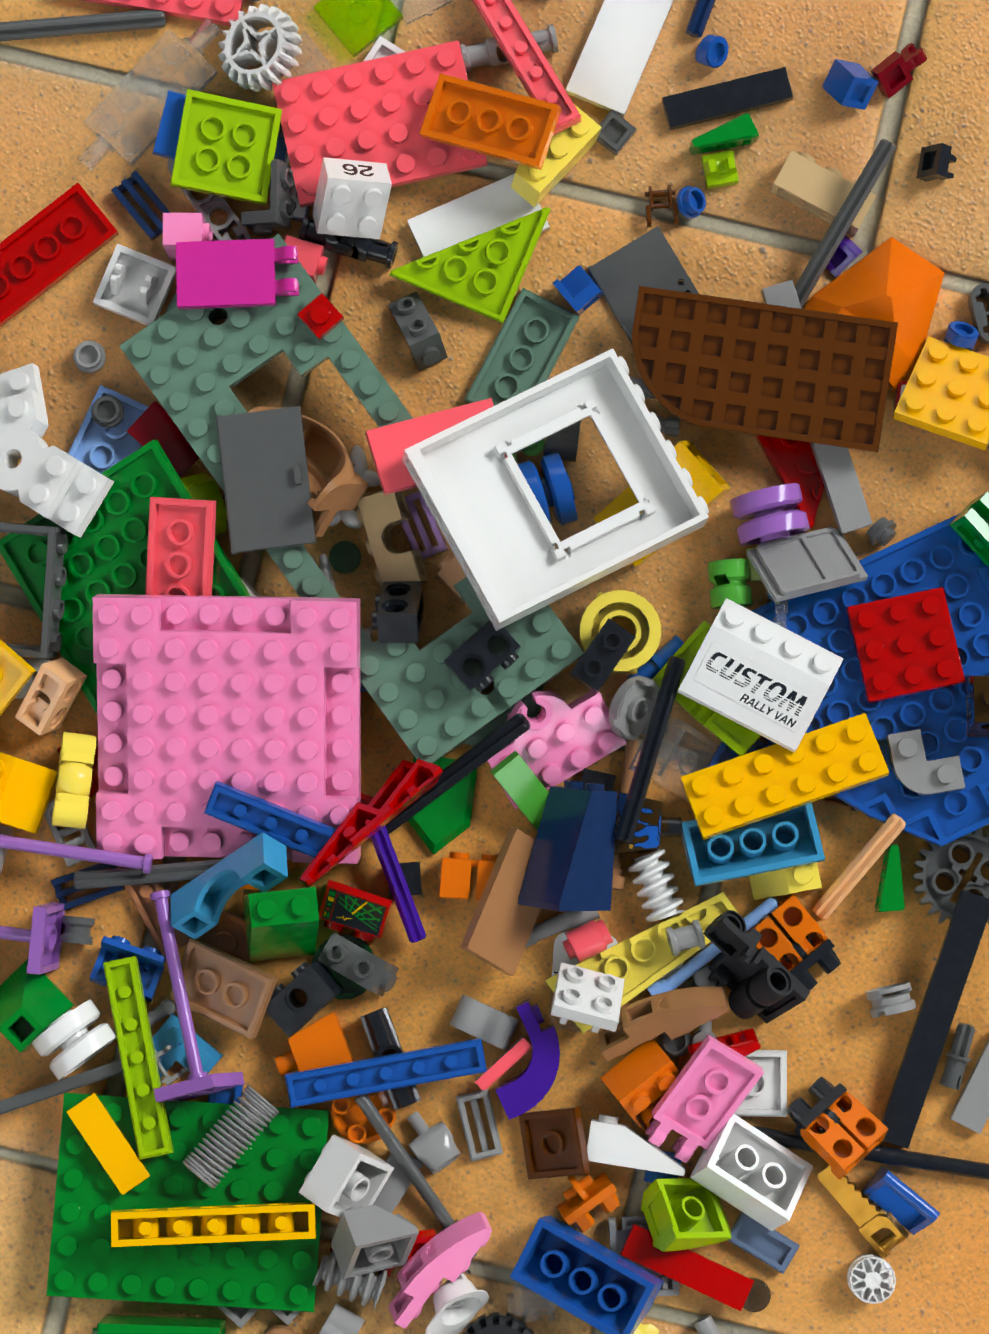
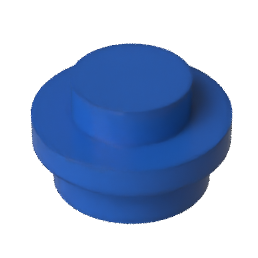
M686 186L681 188L677 194V207L679 211L689 219L698 217L706 206L703 192L697 187Z

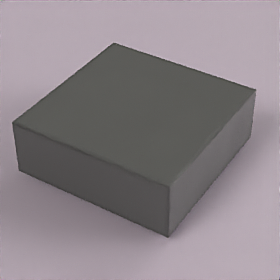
M611 110L599 124L602 128L597 142L617 156L635 134L636 128Z

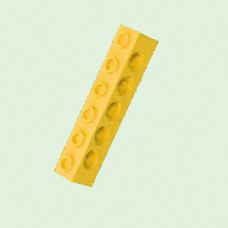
M313 1202L112 1210L111 1247L316 1239L315 1204Z

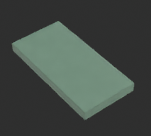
M522 288L464 402L470 404L492 398L493 405L495 406L547 381L580 316Z

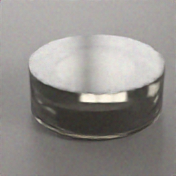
M750 1277L754 1280V1283L743 1308L750 1312H759L768 1306L771 1292L768 1285L762 1279Z

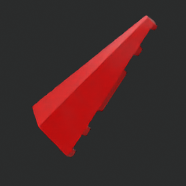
M418 759L415 763L402 760L368 805L357 802L299 880L307 888L313 885L433 787L443 772L441 767Z

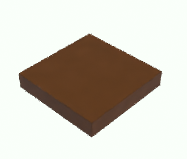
M580 1106L525 1112L519 1115L528 1180L590 1173Z

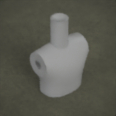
M418 1111L407 1118L418 1134L408 1146L415 1157L432 1174L438 1173L461 1155L450 1130L443 1121L429 1128Z

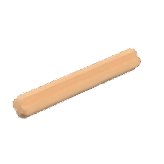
M891 814L814 905L813 911L817 916L826 920L905 828L906 822L900 816Z

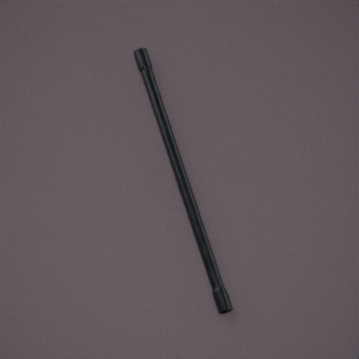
M753 1126L785 1148L817 1153L795 1132ZM883 1146L875 1147L864 1159H861L989 1180V1164Z

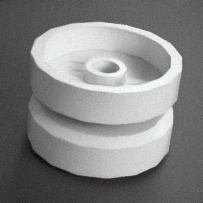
M91 999L60 1016L31 1043L41 1057L49 1056L60 1048L63 1050L51 1061L49 1066L58 1080L65 1078L117 1038L115 1031L109 1023H102L91 1031L87 1030L99 1018L101 1013Z

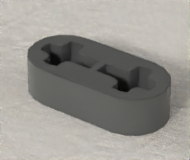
M982 283L972 290L968 298V304L973 325L979 332L978 340L982 344L989 345V333H984L983 331L988 325L989 302L987 303L988 311L985 312L983 302H977L976 300L983 291L985 296H989V284Z

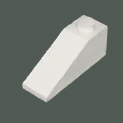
M599 1114L598 1120H591L587 1145L589 1161L684 1176L685 1167L672 1159L627 1125L618 1123L619 1117Z

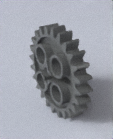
M982 828L976 830L974 834L969 833L942 847L927 842L931 851L926 849L920 850L919 854L925 861H915L914 863L917 869L922 870L921 873H916L912 876L913 880L921 882V885L914 889V893H924L925 897L922 898L919 904H930L932 906L928 911V916L936 912L940 914L938 924L941 925L946 919L951 920L957 901L952 903L950 899L962 880L961 875L966 873L978 853L982 854V859L971 875V881L966 884L963 890L989 898V880L982 877L980 871L982 866L989 865V835L986 838L983 837ZM957 848L965 850L968 854V862H956L952 857V850ZM939 876L948 877L952 882V889L949 891L940 890L935 884V879Z

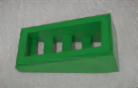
M745 113L692 139L689 151L691 155L753 144L757 142L759 133L749 113Z
M890 845L884 853L875 912L900 911L905 908L900 852L897 845Z

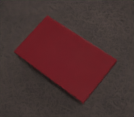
M156 401L126 431L142 446L152 440H157L180 478L199 459L165 409Z

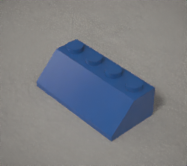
M551 1215L539 1218L510 1275V1278L605 1334H634L649 1312L664 1283L662 1279Z

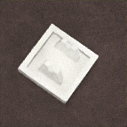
M117 244L94 297L93 304L148 326L158 319L176 276V267Z
M561 962L550 1015L560 1017L559 1023L566 1025L567 1020L591 1025V1032L598 1033L600 1028L615 1032L619 1022L625 979Z

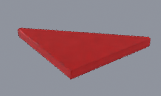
M755 435L781 484L797 483L800 485L803 500L795 509L806 512L810 526L809 530L812 529L824 491V484L811 444Z

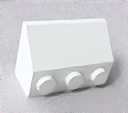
M733 1114L707 1150L703 1149L690 1178L770 1231H773L790 1221L813 1166Z

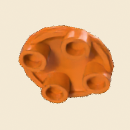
M387 1090L367 1094L391 1129L396 1119V1110L393 1108ZM358 1096L332 1101L331 1117L334 1127L342 1137L357 1144H369L381 1139L356 1103L355 1098Z

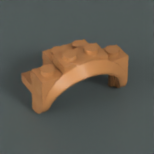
M260 406V407H256V408L251 409V410L248 411L247 413H249V412H257V411H265V410H272V409H280V408H285V407H262V406ZM302 415L311 498L307 504L313 510L316 537H323L337 511L354 510L369 483L355 472V464L351 461L340 438L322 423Z

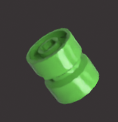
M724 559L707 563L708 580L714 584V587L709 591L711 609H721L726 598L743 607L753 605L752 588L746 584V581L750 578L749 559Z

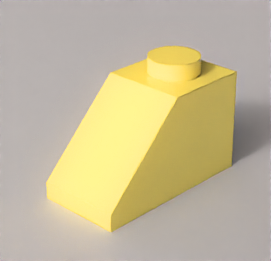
M817 862L749 876L753 900L822 888Z

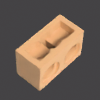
M63 657L42 664L15 718L39 736L59 729L87 675Z

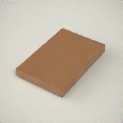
M190 938L181 961L190 1010L250 1039L256 1038L278 977L206 942ZM171 988L168 999L175 1002L173 989Z

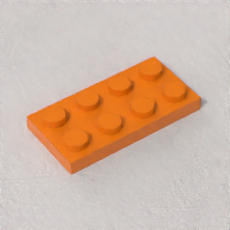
M440 73L419 134L426 139L542 170L562 108L557 104Z

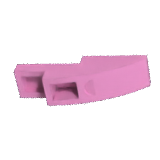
M479 1211L450 1225L423 1245L406 1262L397 1274L401 1289L389 1304L395 1324L406 1329L412 1319H416L419 1316L423 1304L429 1296L439 1289L443 1277L454 1283L459 1275L469 1268L471 1259L480 1247L486 1245L492 1232L484 1213Z

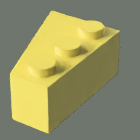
M576 105L575 107L581 115V122L553 135L542 170L520 164L517 167L511 188L534 208L597 141L602 127Z

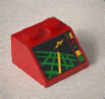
M329 880L319 912V918L325 920L324 927L342 932L345 926L356 930L354 937L373 942L374 937L382 938L394 901Z

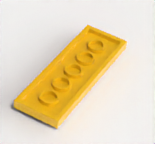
M863 713L805 733L795 753L778 744H774L681 776L680 781L702 839L705 840L888 776L890 772L867 715Z

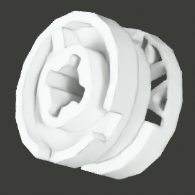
M873 1254L860 1255L848 1267L846 1276L848 1286L852 1293L863 1302L870 1304L882 1303L893 1293L896 1285L895 1272L891 1265L880 1256Z

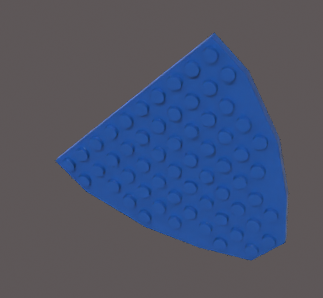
M959 514L859 560L868 575L865 581L776 603L772 601L752 610V612L844 658L805 733L866 713L890 773L886 777L840 792L834 796L864 815L882 823H885L891 814H896L906 822L905 828L902 831L939 847L989 824V737H967L966 682L868 703L846 609L849 606L943 587L965 681L966 675H989V568L949 525ZM920 729L926 761L959 756L965 789L933 795H919V793L906 788L895 777L886 736ZM761 736L768 745L771 746L776 744L770 741L769 739Z

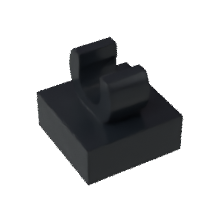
M939 143L922 147L916 178L925 182L954 178V174L948 172L949 163H954L957 160L951 154L952 146Z

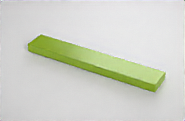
M137 956L104 962L103 967L139 1160L174 1153L165 1103L156 1102L153 1090L161 1087V1081Z

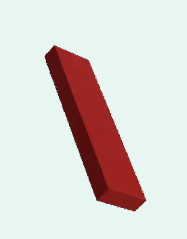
M634 1223L620 1252V1255L739 1311L742 1310L754 1283L753 1279L689 1249L663 1252L653 1247L650 1231Z

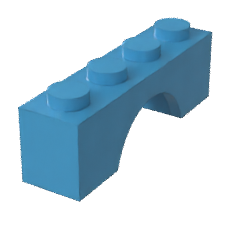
M262 832L170 895L171 926L193 939H197L218 924L225 904L239 888L250 884L262 892H267L288 878L286 846Z

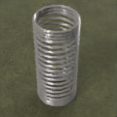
M249 1085L241 1092V1095L247 1101L237 1096V1099L245 1107L237 1101H233V1104L239 1110L229 1106L238 1117L228 1110H225V1112L232 1120L225 1115H221L231 1127L218 1119V1123L225 1130L214 1124V1127L224 1137L215 1130L210 1129V1132L223 1144L209 1133H206V1136L217 1147L205 1138H202V1141L216 1154L202 1143H198V1146L211 1158L197 1147H194V1150L210 1165L193 1152H190V1155H187V1158L183 1160V1164L212 1189H215V1186L221 1182L219 1177L224 1178L223 1172L228 1173L227 1168L232 1169L231 1163L236 1164L234 1158L240 1159L239 1154L244 1155V1151L241 1148L248 1150L246 1144L252 1145L249 1139L256 1141L254 1135L260 1136L256 1129L263 1132L264 1129L261 1125L268 1127L263 1119L271 1122V1118L274 1119V1116H277V1113H279L273 1105Z

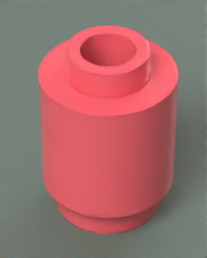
M600 919L596 922L591 920L566 932L567 940L562 942L569 958L573 959L576 957L580 963L608 949L607 945L613 943V939L604 921Z

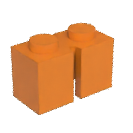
M450 852L449 858H442L439 897L469 899L471 867H478L475 900H480L498 855L482 854L481 861L469 860V853Z

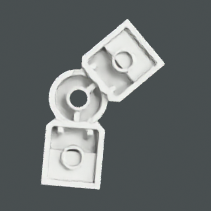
M31 363L0 374V489L19 497L20 502L81 538L114 481L56 446L48 447L47 443L41 438L49 424L39 367ZM22 458L20 464L17 466L19 459Z

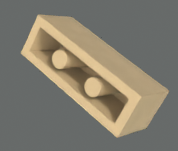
M791 150L770 192L832 224L855 183L844 179V175L835 168H824L816 164L812 156L804 152H798L797 154ZM870 192L849 227L848 234L856 235L876 198V195Z

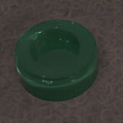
M350 541L336 543L329 552V562L332 568L340 574L353 573L361 564L360 550Z

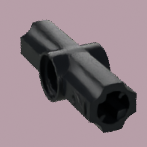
M387 1007L360 1017L375 1057L382 1056V1053L387 1049H393L398 1053L404 1052ZM416 1085L387 1090L394 1110L421 1100Z

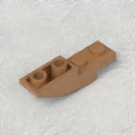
M702 986L671 990L652 995L621 1008L622 1021L618 1022L616 1031L604 1029L599 1032L601 1053L607 1061H610L617 1056L625 1055L631 1049L646 1041L655 1039L664 1032L671 1041L681 1035L689 1034L693 1029L710 1020H715L729 1011L724 989L717 986Z

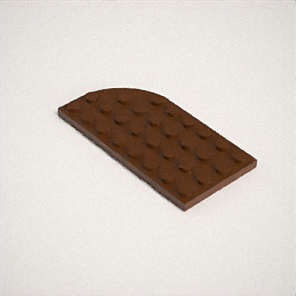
M639 286L632 330L634 359L648 390L670 413L689 424L703 428L878 453L898 322Z

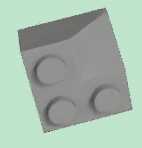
M375 1204L365 1207L355 1205L343 1211L331 1242L343 1279L405 1265L419 1233L417 1226L400 1214L394 1215Z

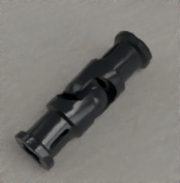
M307 215L303 220L299 233V239L322 245L325 251L352 257L363 262L371 260L384 264L388 269H392L399 244L396 241L389 243L379 239L317 234L314 220H312L311 216Z

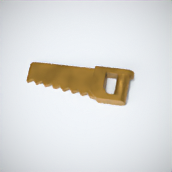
M828 1165L819 1172L818 1179L860 1227L859 1232L882 1258H886L890 1255V1250L908 1237L907 1231L891 1212L878 1209L877 1203L870 1202V1197L863 1195L862 1189H856L855 1183L849 1182L847 1175L839 1180L831 1172L832 1168ZM881 1228L891 1229L892 1232L882 1240L875 1234Z

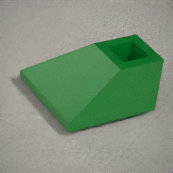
M28 959L0 985V1032L20 1053L28 1051L33 1046L31 1044L33 1040L47 1030V1027L74 1006L45 973L40 975L27 973Z

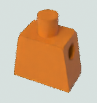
M336 1011L287 1038L292 1051L274 1057L281 1076L298 1069L303 1071L354 1061Z

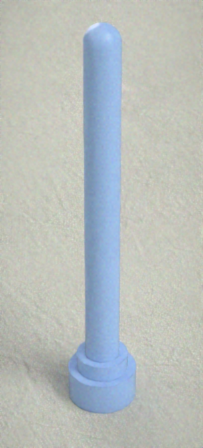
M768 898L743 918L746 924V932L778 907L776 898ZM711 943L666 980L662 978L646 989L651 995L675 990L722 951Z

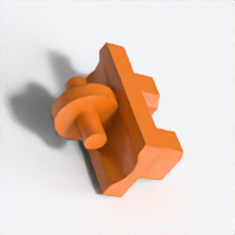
M602 1172L594 1179L588 1174L580 1181L574 1175L569 1176L568 1180L573 1186L563 1193L566 1200L556 1207L569 1226L573 1224L581 1233H584L595 1223L589 1211L600 1205L606 1214L611 1213L620 1206V1202L615 1193L617 1189L606 1173Z

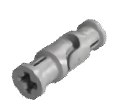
M553 24L548 25L547 29L531 32L542 52H559ZM494 37L487 38L484 43L466 46L465 44H460L466 73L470 72L471 68L488 64L494 67L509 63L504 53V59L498 58L496 53L498 43Z

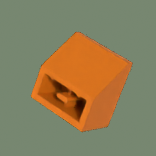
M653 1039L641 1044L600 1078L643 1133L647 1135L646 1129L651 1126V1122L656 1120L652 1116V1110L677 1078L680 1071Z

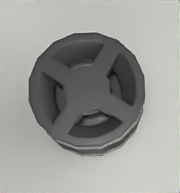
M62 916V923L65 925L64 933L60 935V942L93 945V937L90 933L91 928L95 925V918Z

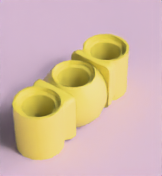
M63 732L56 782L57 793L54 799L52 814L53 826L85 829L92 781L91 768L94 764L97 738L94 735Z

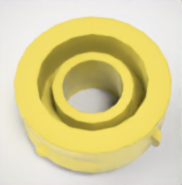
M616 590L604 594L599 592L586 608L581 618L579 641L582 650L585 653L608 618L611 620L618 617L625 618L634 626L636 638L612 673L629 672L635 675L637 674V669L644 666L653 657L659 646L661 638L659 616L651 603L634 592L626 590Z

